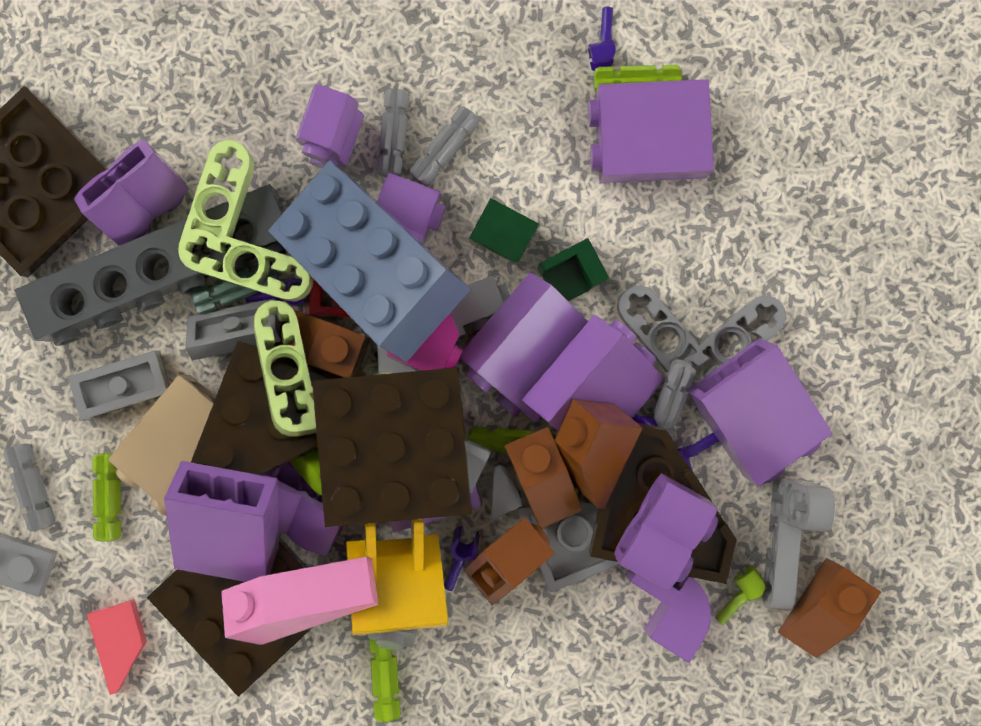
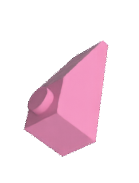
M361 557L261 576L223 590L222 604L225 638L263 645L378 605L372 558Z

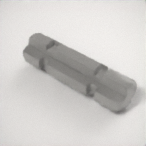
M387 89L385 92L384 107L387 113H383L379 145L382 155H378L377 171L383 177H387L388 173L399 177L402 175L403 160L400 154H404L408 120L405 112L409 111L410 101L409 94L405 90Z
M464 106L459 107L450 118L452 123L450 125L446 124L424 151L426 156L424 158L419 157L410 168L412 177L422 185H431L439 175L437 171L439 167L443 169L465 142L464 136L466 134L470 136L478 126L479 118L470 109Z
M679 359L671 362L667 373L668 380L664 381L654 409L655 416L652 417L658 427H663L667 430L671 438L675 432L673 427L678 424L689 394L687 389L692 386L696 375L695 366L692 363Z
M19 444L4 450L3 455L7 467H13L14 473L10 474L20 507L21 509L26 507L27 514L23 515L27 529L33 532L55 524V517L51 506L46 507L45 501L49 499L38 466L33 467L32 461L36 460L32 446L30 444Z

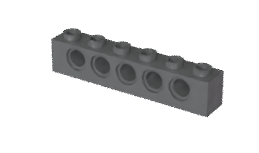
M270 184L246 194L232 238L235 239L236 231L240 226L252 224L254 234L250 242H248L249 244L284 255L288 251L268 232L285 212L278 191ZM227 201L205 210L206 215L209 219L213 220L223 218L228 212L229 203ZM187 218L14 289L34 340L54 342L55 346L66 345L82 338L80 330L96 325L97 329H103L113 326L124 320L121 313L136 307L139 312L148 311L165 303L163 296L179 290L182 295L189 294L197 288L206 286L205 279L210 276L188 268L179 257V242ZM194 245V247L192 248L193 254L195 252V248L197 247V245ZM226 245V253L231 245ZM211 249L209 258L223 263L225 254ZM241 254L235 261V272L248 269L246 262L256 258L255 254ZM166 258L169 263V271L164 278L157 280L153 273L154 266L158 260ZM223 264L218 269V272H223ZM124 275L127 282L126 290L121 296L116 297L112 290L113 283L117 277ZM81 292L84 297V306L78 314H75L71 303L74 296Z

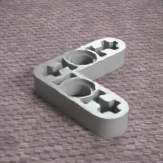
M641 285L632 286L621 294L617 303V311L621 320L636 335L643 346L656 357L657 362L667 373L671 362L676 359L690 362L694 366L702 365L709 359L708 356L702 354V351L708 348L712 358L722 365L731 358L724 357L718 350V340L724 333L730 332L741 341L740 352L752 344L748 332L738 326L736 322L741 319L744 326L749 325L758 316L755 310L756 306L761 309L771 307L773 310L769 317L773 323L770 327L767 324H762L750 332L757 339L760 338L768 341L781 330L786 320L785 308L779 300L771 296H760L746 303L698 344L650 288ZM630 295H633L636 299L643 296L647 298L649 303L644 308L652 318H655L658 312L664 317V320L652 325L646 335L640 327L648 324V322L639 313L630 316L627 312L631 306L628 300ZM661 328H671L678 335V346L671 353L661 352L655 345V334ZM711 365L702 374L703 378L717 369L716 365Z
M779 477L773 482L769 532H773L772 549L767 548L764 576L765 591L763 593V602L766 608L791 610L793 608L797 591L802 530L828 532L831 529L834 520L835 502L830 488L801 479Z

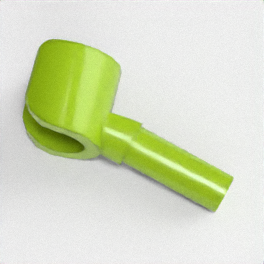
M750 565L744 569L747 573L746 575L740 572L734 577L733 580L740 588V591L734 595L715 617L720 624L724 625L747 600L752 601L763 595L765 583L754 566Z

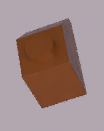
M294 310L297 316L306 363L344 378L357 377L371 338ZM287 321L281 323L280 334H282V326L286 324ZM282 336L281 342H276L274 347L283 345ZM290 342V343L286 344V345L294 346L293 342Z
M573 399L555 438V443L572 484L597 508L605 509L643 427L615 404Z
M545 426L504 444L541 529L582 511L568 471L549 427Z
M523 517L486 548L464 572L488 602L494 605L529 577L555 552L549 546L550 541L546 533L538 525L530 524Z
M826 558L778 633L817 658L857 631L881 594V591L842 565Z

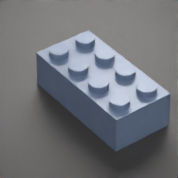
M330 160L268 230L379 347L406 362L471 290L467 284L361 185Z

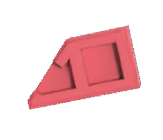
M135 599L87 614L110 695L121 690L132 666L147 642Z

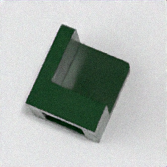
M490 198L469 237V242L484 252L488 249L513 263H518L531 238L534 237L539 223Z
M589 238L546 259L538 265V270L544 281L551 284L567 301L586 293L609 279Z

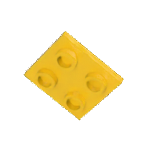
M422 519L412 520L411 538L376 541L374 523L365 524V540L346 542L347 560L361 557L372 558L378 605L351 614L352 635L448 626L439 535H423L424 525Z

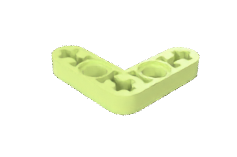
M233 140L218 142L208 154L179 242L178 253L180 260L185 266L199 273L287 301L303 299L310 293L314 279L293 257L232 238L254 173L255 163L253 156L242 144ZM236 152V158L242 162V166L240 169L232 168L229 172L227 182L232 186H236L234 192H231L221 185L213 184V182L217 178L224 183L227 169L221 165V161L223 158L231 159L233 153ZM223 195L229 203L227 214L218 220L209 219L205 212L206 202L212 196ZM205 239H207V247L225 254L223 263L203 257L200 264H198V256L192 253V248L194 245L202 246ZM226 245H231L226 253ZM244 253L255 254L259 262L256 274L250 278H240L234 268L236 259ZM270 259L276 260L271 268L285 274H289L292 267H296V275L302 278L300 287L292 286L289 292H285L286 284L271 277L267 279L268 286H262V283L269 274ZM223 264V272H218V269Z
M266 302L255 313L254 334L272 421L275 428L281 434L289 437L316 433L313 387L311 386L297 316L294 310L284 302ZM270 315H277L279 321H287L282 326L281 336L283 345L274 347L275 339L272 328L262 326L268 323ZM290 342H293L294 346L286 345V344H288V343H290ZM265 346L274 348L267 351ZM280 357L291 358L298 366V373L289 380L278 379L272 374L270 369L272 362ZM302 386L303 391L295 390L294 398L296 407L299 410L306 409L307 413L301 416L300 424L292 425L290 418H282L280 415L287 411L288 401L286 392L276 396L275 391H291Z

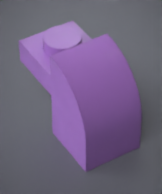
M628 570L625 575L631 583L661 601L644 628L647 635L656 643L690 663L705 639L710 626L711 609L705 591L693 577L687 576L680 583L676 581L673 587L667 591Z

